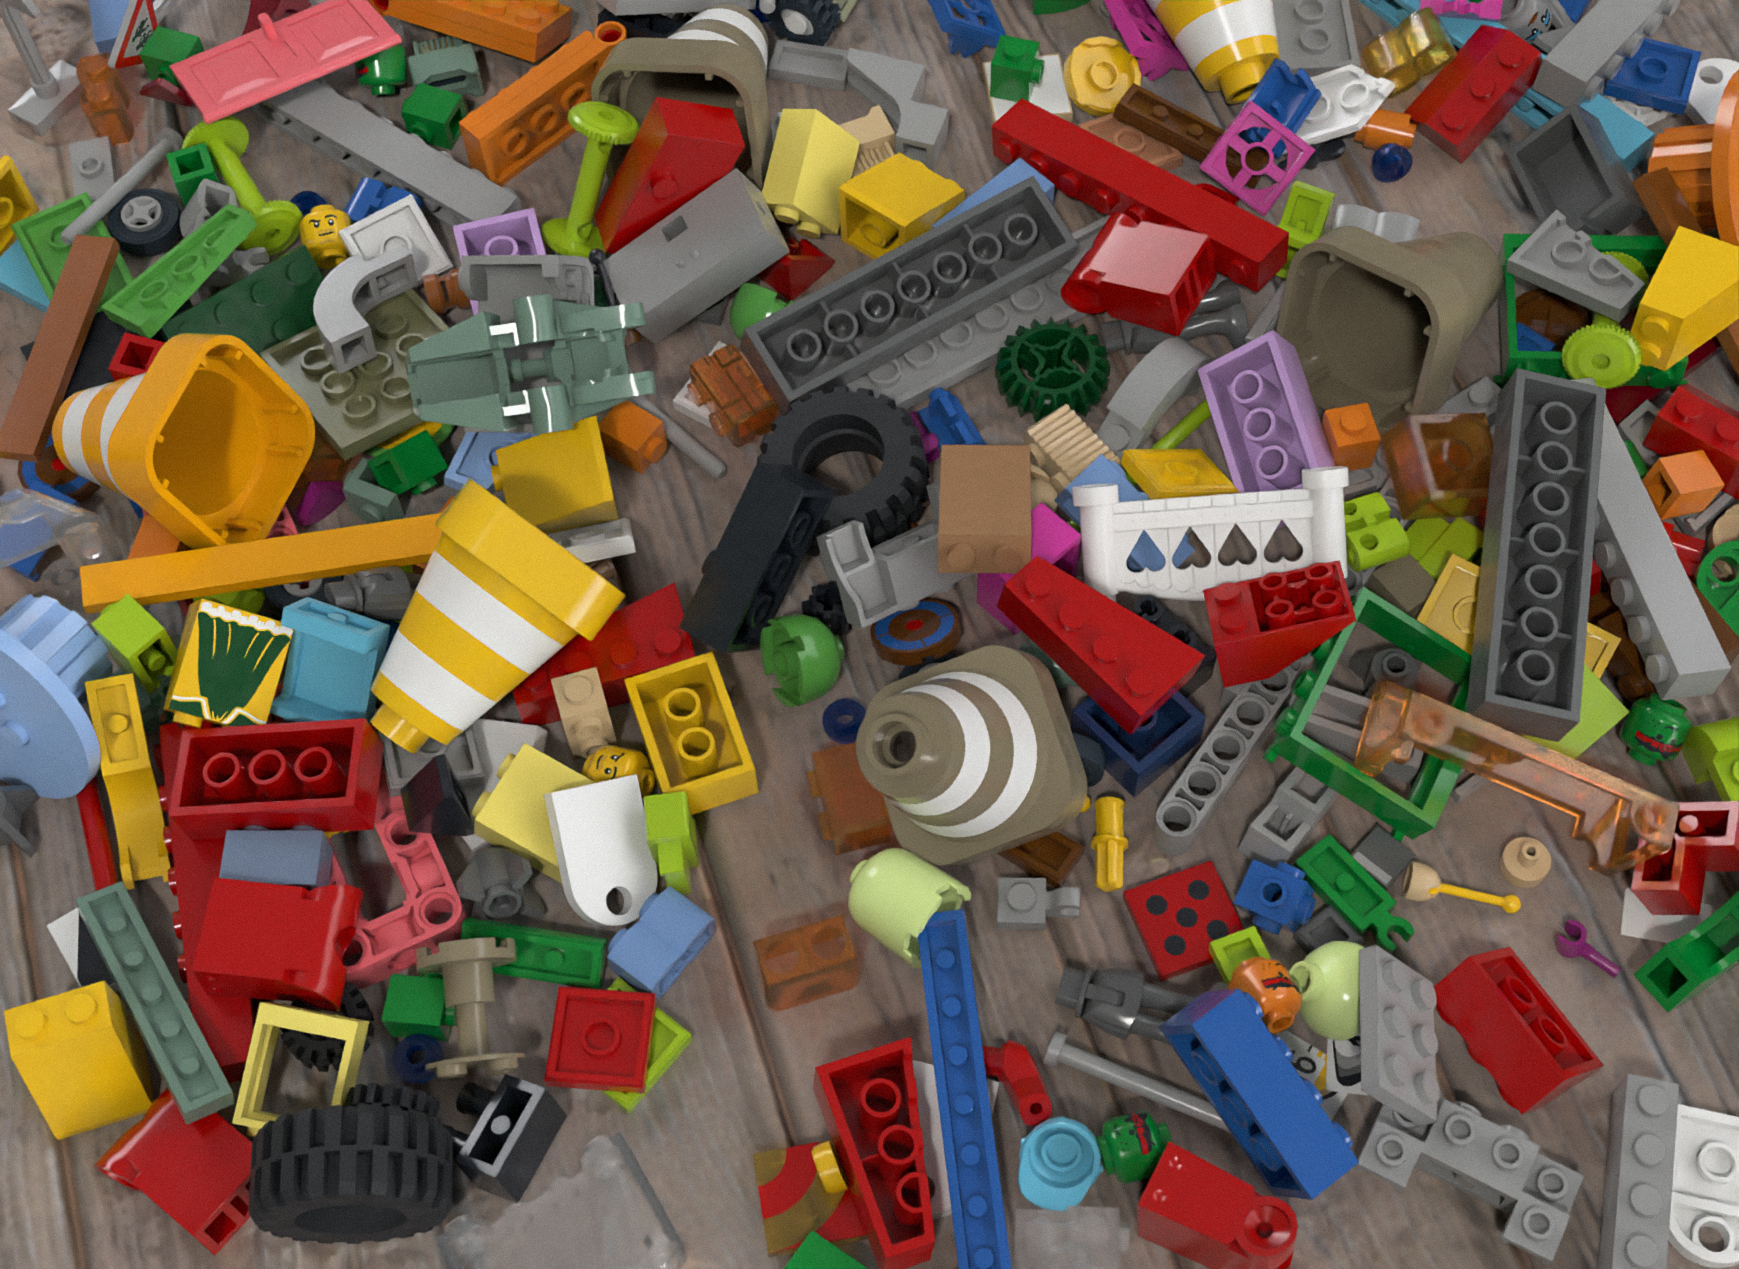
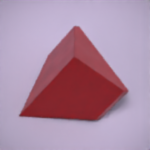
M791 238L786 243L790 252L756 275L789 301H794L831 269L835 262L834 259L807 239H801L798 244L796 240Z

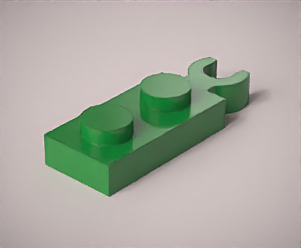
M1330 834L1294 862L1293 867L1305 873L1303 880L1314 889V892L1328 906L1331 905L1360 936L1370 930L1375 935V945L1391 955L1394 954L1397 947L1389 940L1388 933H1398L1406 942L1412 939L1415 933L1412 925L1404 918L1393 917L1390 914L1397 902Z

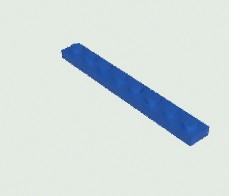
M964 909L937 912L930 917L923 931L918 935L958 1268L1012 1269Z

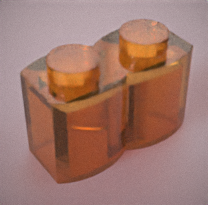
M105 52L81 57L76 68L78 80L83 88L80 95V104L95 137L109 136L113 146L130 142L134 134L133 121L128 112L130 96L119 70L108 67L111 54Z

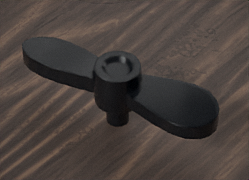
M1333 139L1318 148L1317 145L1310 144L1315 151L1301 169L1312 170L1321 161L1341 157L1344 154L1345 143L1342 140ZM1287 159L1279 162L1277 166L1283 170L1287 165Z

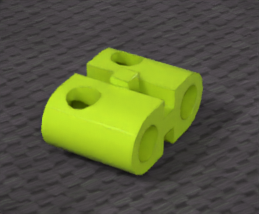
M1374 492L1344 502L1347 562L1353 571L1360 572L1409 555L1410 545L1407 534L1397 518L1391 519L1389 517L1391 509L1380 493Z

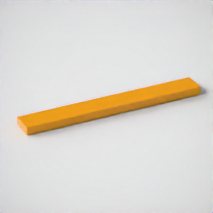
M442 513L80 566L83 608L86 614L102 612L108 605L118 602L127 594L133 597L141 606L354 574L378 567H400L427 563L442 533L436 526V521Z

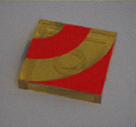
M829 1140L753 1153L769 1257L795 1253L811 1230L833 1245L868 1239L849 1187L831 1196V1194L826 1192L819 1176L811 1150H813L814 1146Z

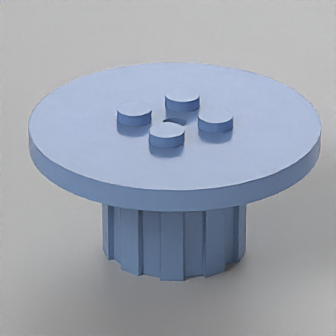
M29 594L20 598L0 617V780L12 786L27 785L40 797L53 799L68 798L78 794L96 776L101 762V752L96 732L82 707L88 700L84 682L110 677L112 675L113 663L108 659L107 652L109 650L104 642L87 625L88 622L74 610L70 611L60 605L56 599L45 595L37 598Z

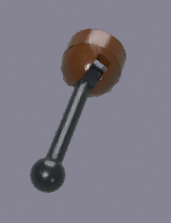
M598 248L592 249L588 256L589 261L596 266L609 307L616 306L617 302L603 263L605 261V253ZM628 329L625 335V346L643 340L641 333L636 329Z

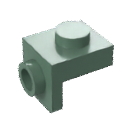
M363 457L356 469H352L347 474L342 491L351 512L357 514L368 524L403 519L405 515L397 494L378 487L379 483L367 464L370 459Z

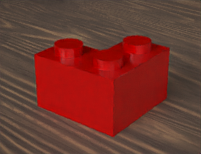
M1739 801L1644 803L1631 891L1652 915H1700L1706 871H1739Z

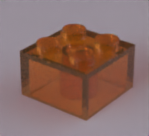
M1485 412L1409 415L1381 437L1402 520L1479 516L1487 510L1493 439Z

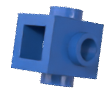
M1253 859L1233 903L1241 911L1254 916L1251 924L1278 936L1281 928L1294 934L1299 923L1306 925L1313 913L1316 899L1311 897L1314 889L1303 880L1305 876L1303 871L1283 862H1278L1276 868H1273Z

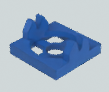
M928 0L941 31L951 34L949 36L948 49L953 55L960 51L962 58H967L978 52L983 45L996 48L1000 36L1006 35L991 0H963L971 9L967 8L960 0ZM951 7H954L962 14L965 20L955 17ZM977 15L982 19L983 25H980Z

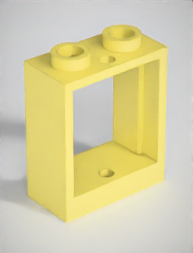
M260 1002L232 1123L247 1126L246 1135L255 1137L265 1123L270 1120L276 1121L278 1116H281L261 1111L280 1027L346 1040L331 1106L343 1105V1107H346L349 1089L355 1087L369 1021L275 1002Z

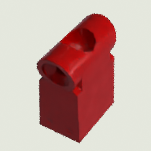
M1113 212L1094 239L1092 247L1083 255L1062 286L1061 297L1070 308L1081 313L1097 314L1106 310L1110 317L1179 337L1217 277L1209 235L1141 221L1138 225L1127 215Z
M214 877L191 971L206 994L282 1001H295L298 999L318 1009L338 1012L340 1011L347 977L343 955L356 934L364 892L360 888L350 885H327L308 891L303 887Z
M168 1088L154 1100L143 1119L123 1133L93 1165L95 1169L117 1183L146 1195L214 1256L250 1218L248 1207L252 1142L216 1112L186 1125Z
M1169 1141L1137 1204V1235L1210 1269L1291 1268L1298 1222L1296 1214L1290 1205L1276 1197L1262 1196L1255 1192L1254 1186Z

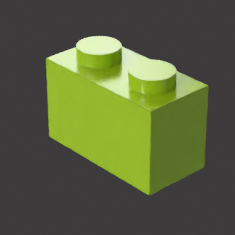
M129 594L125 595L118 602H114L104 608L99 618L91 623V625L106 645L116 664L126 674L133 673L136 683L153 698L170 684L178 652L165 628Z

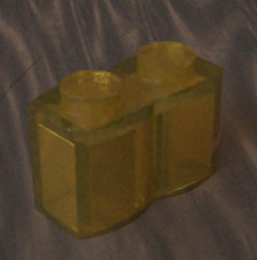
M1431 7L1413 12L1395 30L1378 35L1361 51L1371 76L1378 79L1382 77L1395 83L1396 87L1387 96L1388 99L1408 91L1423 76L1439 71L1457 56L1456 49L1442 20Z

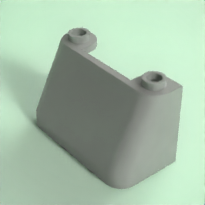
M567 255L461 256V267L458 271L460 289L468 299L478 301V313L487 311L500 315L501 325L515 323L512 300L517 298L552 294L553 300L594 306V273L592 264L586 257ZM554 341L505 348L506 360L520 358V361L543 358L542 350L555 346ZM546 375L524 378L523 382L513 383L511 386L512 392L561 385V381L547 383ZM531 413L516 415L518 426L505 432L534 433ZM464 427V432H498Z

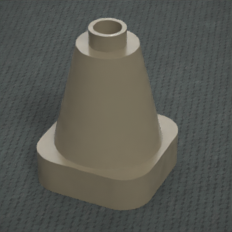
M1338 227L1305 245L1293 256L1287 274L1276 333L1296 348L1315 405L1328 410L1368 402L1380 437H1399L1433 416L1444 405L1459 349L1500 295L1503 285L1502 266L1493 248L1479 236L1468 232H1452L1393 243L1359 227Z

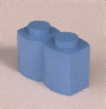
M671 886L667 887L660 894L653 893L649 896L639 911L640 920L629 930L626 928L621 929L608 946L609 955L607 959L610 970L639 992L656 993L657 1001L672 987L685 967L699 955L716 933L714 918Z

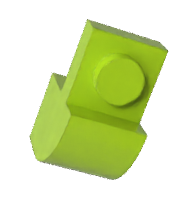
M1298 180L1295 181L1281 222L1277 226L1289 232L1287 263L1275 274L1276 276L1287 279L1290 262L1296 252L1324 235L1326 230L1325 224L1336 195L1335 193Z
M1739 716L1692 726L1681 751L1696 784L1713 780L1722 801H1739Z

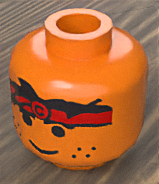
M1254 957L1242 962L1233 971L1228 989L1240 988L1242 992L1249 993L1257 1001L1264 1015L1261 1020L1270 1033H1280L1293 1024L1295 1016L1302 1005L1300 990L1282 963L1278 960Z

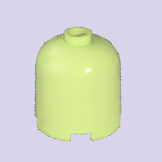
M888 848L875 854L869 860L861 861L855 867L850 877L852 885L849 892L848 908L854 922L863 931L911 967L921 969L918 935L923 931L934 913L960 909L962 900L970 901L971 892L968 886L916 854L900 848Z

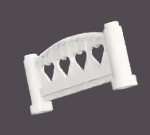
M1331 466L1301 470L1302 488L1123 502H1119L1118 484L1115 483L1072 487L1073 506H1079L1084 583L1115 602L1116 594H1119V592H1128L1141 596L1152 595L1155 598L1167 600L1205 601L1203 593L1205 589L1214 588L1224 583H1237L1260 578L1269 573H1283L1306 568L1315 563H1329L1340 560L1344 578H1347L1343 487L1349 486L1348 467ZM1282 520L1301 545L1302 554L1295 561H1289L1282 557L1277 562H1269L1264 557V549ZM1236 523L1255 548L1256 558L1250 564H1242L1236 560L1232 565H1222L1218 560V553ZM1190 526L1210 552L1211 559L1205 567H1196L1191 563L1187 568L1179 569L1173 565L1172 556ZM1143 530L1146 531L1165 557V564L1160 570L1152 571L1145 567L1140 572H1132L1127 568V558Z

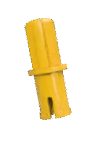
M1102 797L1096 800L1094 806L1096 809L1095 837L1091 839V848L1095 850V885L1103 892L1120 890L1123 887V851L1128 848V840L1124 837L1125 802L1117 797Z

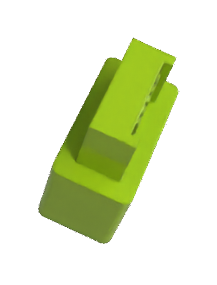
M1426 508L1406 531L1410 545L1409 554L1435 581H1437L1452 553L1481 567L1484 532L1460 516L1452 524H1449Z
M681 791L645 796L644 810L647 844L656 863V868L660 872V876H665L667 887L671 886L682 895L691 894L689 868L699 866L696 823L695 819H692L687 793Z

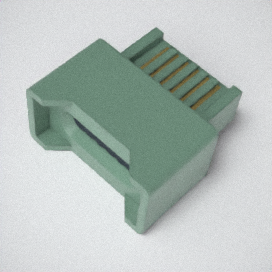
M453 36L441 37L417 43V40L412 41L415 55L409 56L407 61L414 90L420 82L460 95L469 94L474 97L484 95L485 92L472 44H463L462 39Z

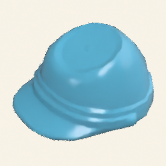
M1063 1116L1050 1118L1034 1127L1029 1135L1022 1138L1020 1142L1019 1188L1021 1194L1028 1201L1039 1207L1051 1211L1072 1209L1082 1201L1090 1186L1095 1183L1103 1171L1101 1151L1095 1135L1086 1125Z

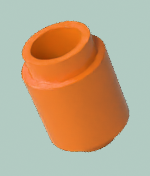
M1378 108L1359 131H1356L1354 141L1364 143L1363 147L1401 155L1403 147L1411 149L1417 125L1409 123L1411 117L1409 114Z

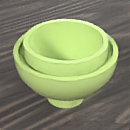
M1349 941L1325 943L1310 952L1303 961L1294 964L1289 971L1301 992L1302 1005L1299 1010L1300 1016L1312 1031L1328 1039L1342 1041L1360 1033L1359 950L1364 947L1357 943Z

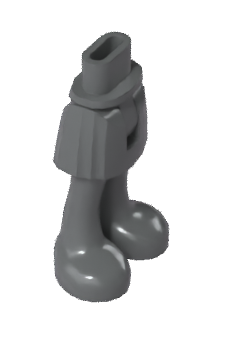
M1231 279L1223 280L1215 289L1206 293L1193 315L1204 312L1214 313L1189 319L1179 335L1180 338L1190 340L1205 335L1221 334L1227 337L1229 344L1234 350L1246 344L1245 337L1249 333V324L1244 303H1241L1239 286ZM1120 319L1099 324L1101 338L1107 353L1123 350L1125 355H1130L1132 348L1135 354H1148L1163 341L1177 337Z
M397 566L378 567L359 571L354 575L345 574L341 582L325 583L324 593L328 604L341 609L350 610L359 615L364 613L366 617L378 620L402 621L423 574L405 573Z
M1066 966L1055 1004L1075 1009V1017H1082L1097 1028L1120 1039L1126 1040L1130 1034H1135L1170 1045L1159 1029V1026L1166 1021L1141 1012V1008L1146 1007L1176 1014L1200 995L1180 994L1144 981V973L1139 971L1112 968L1096 969L1094 973V967H1088L1087 971L1084 972ZM1217 982L1212 985L1208 992L1227 990L1229 984Z

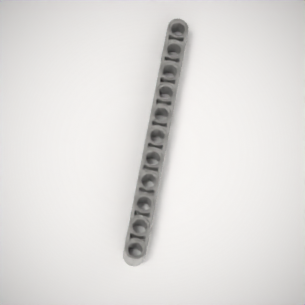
M1415 466L1398 468L1392 473L1379 492L1391 509L1389 517L1391 519L1397 518L1405 532L1420 516L1431 486L1427 473ZM1401 492L1409 493V494H1411L1412 496L1405 495V494H1403V493H1401ZM1347 562L1348 577L1345 578L1350 597L1361 588H1367L1372 573L1385 564L1355 572ZM1311 651L1269 679L1244 684L1158 807L1152 837L1155 846L1161 852L1168 855H1180L1186 853L1192 847L1274 728L1280 714L1288 707L1292 696V689L1299 675L1306 669L1310 670L1315 658L1310 656ZM1273 684L1281 690L1270 691L1267 690L1263 685ZM1250 718L1258 724L1255 726H1248L1243 724L1239 719ZM1226 752L1232 755L1234 759L1230 761L1222 760L1214 753ZM1200 786L1206 788L1210 794L1199 796L1194 794L1190 788ZM1178 822L1186 830L1174 832L1169 830L1165 823Z

